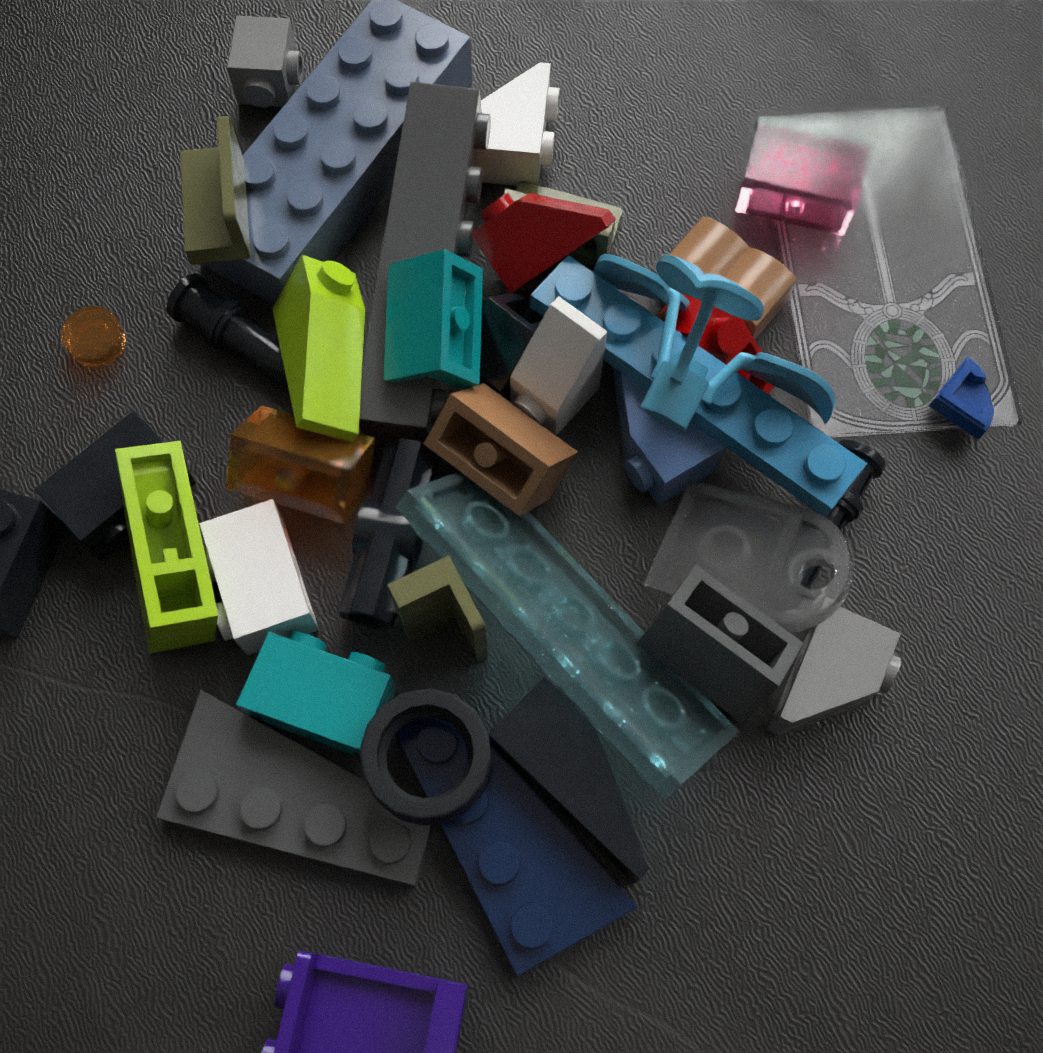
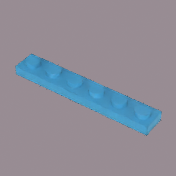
M567 255L531 294L530 307L544 317L550 304L558 296L608 331L603 360L648 391L653 382L650 376L657 364L665 322ZM677 330L674 333L670 360L674 353L682 352L687 337ZM697 346L693 359L708 367L709 370L704 379L709 383L726 364L700 346ZM737 372L716 392L710 405L700 401L690 421L824 518L828 516L867 464Z

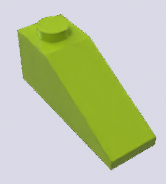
M302 255L272 308L296 428L354 442L359 434L365 306L354 272H351L348 268L335 261L322 262Z
M181 441L115 449L135 580L149 653L213 642L218 621V611Z

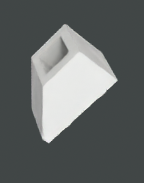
M538 63L481 100L482 113L491 114L488 149H478L475 167L483 169L482 183L517 186L519 182L525 181L539 185L541 165L552 166L555 132L545 130L546 121L557 122L560 88L550 87L551 63Z

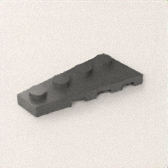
M200 690L156 817L173 824L417 887L433 825L421 826L399 820L376 801L365 780Z

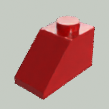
M507 193L479 213L485 223L470 234L508 291L512 293L607 229L616 219L609 209L529 193L514 202L509 193Z

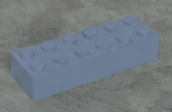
M372 0L243 154L251 258L201 265L274 305L302 255L322 262L334 261L393 185L410 81L468 88L472 83L470 36L397 0Z

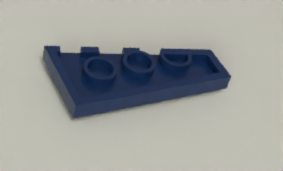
M429 717L416 719L401 727L396 733L427 798L440 796L454 788L464 774L468 759L466 743L457 729L446 721ZM489 742L492 767L486 789L470 810L448 823H441V826L516 975L519 976L636 909L638 906Z

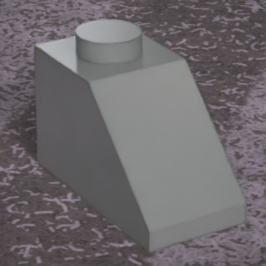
M827 601L811 620L803 640V645L797 654L767 730L780 735L861 706L879 691L886 693L892 686L901 665V658L893 655L901 633Z

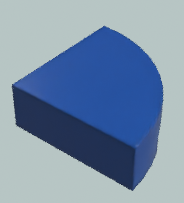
M968 356L929 405V407L978 440L987 431L994 416V406H992L990 393L985 384L987 377L983 370Z

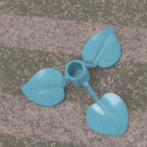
M603 254L599 257L593 270L596 275L618 290L642 295L667 305L658 360L650 376L653 382L640 406L643 412L669 426L686 430L700 401L710 405L716 392L738 370L742 369L750 375L804 401L816 411L824 424L829 421L836 404L835 394L831 386L816 373L785 359L764 352H758L756 356L741 352L709 383L704 379L709 369L701 362L693 359V356L713 308L716 307L733 316L751 321L759 320L765 308L761 300L744 287L723 276L712 273L705 274L698 266L668 254L660 257L656 266L658 274L615 255ZM685 294L701 300V306L682 352L674 353L670 360L679 309L687 310L690 305V301L683 295Z

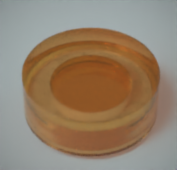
M88 306L75 311L66 319L61 331L62 342L71 356L78 363L90 367L106 365L115 360L124 349L126 342L125 331L117 317L110 310L100 306Z

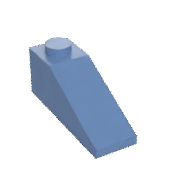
M612 366L624 457L626 460L624 467L633 485L642 493L648 491L659 506L715 472L726 447L691 422L686 430H680L643 412L640 406L648 391Z

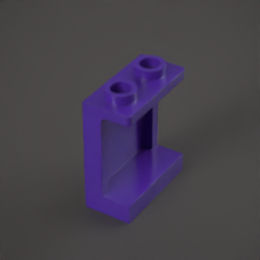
M298 951L295 964L286 963L284 965L276 989L275 1008L284 1009L277 1039L268 1038L262 1053H456L469 984L312 952Z

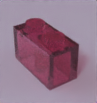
M758 123L748 155L735 212L844 236L859 201L869 147L848 143L841 139H829L797 132L786 127H775Z

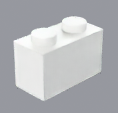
M273 499L199 523L206 544L203 547L211 583L217 581L222 602L216 603L218 611L217 624L225 641L234 638L247 655L261 650L268 632L289 638L291 631L310 634L319 630L285 522Z

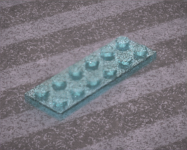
M461 472L422 484L405 492L396 509L414 527L416 533L424 541L428 542L442 558L450 556L464 585L476 594L498 618L501 626L521 643L542 666L546 675L566 692L587 715L591 724L612 742L634 766L637 774L649 783L664 800L671 796L739 733L737 728L706 696L636 645L645 632L529 511L518 516Z

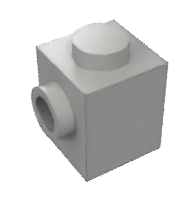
M236 16L227 69L239 105L283 107L292 97L294 85H302L304 74L303 56L301 51H297L290 18Z

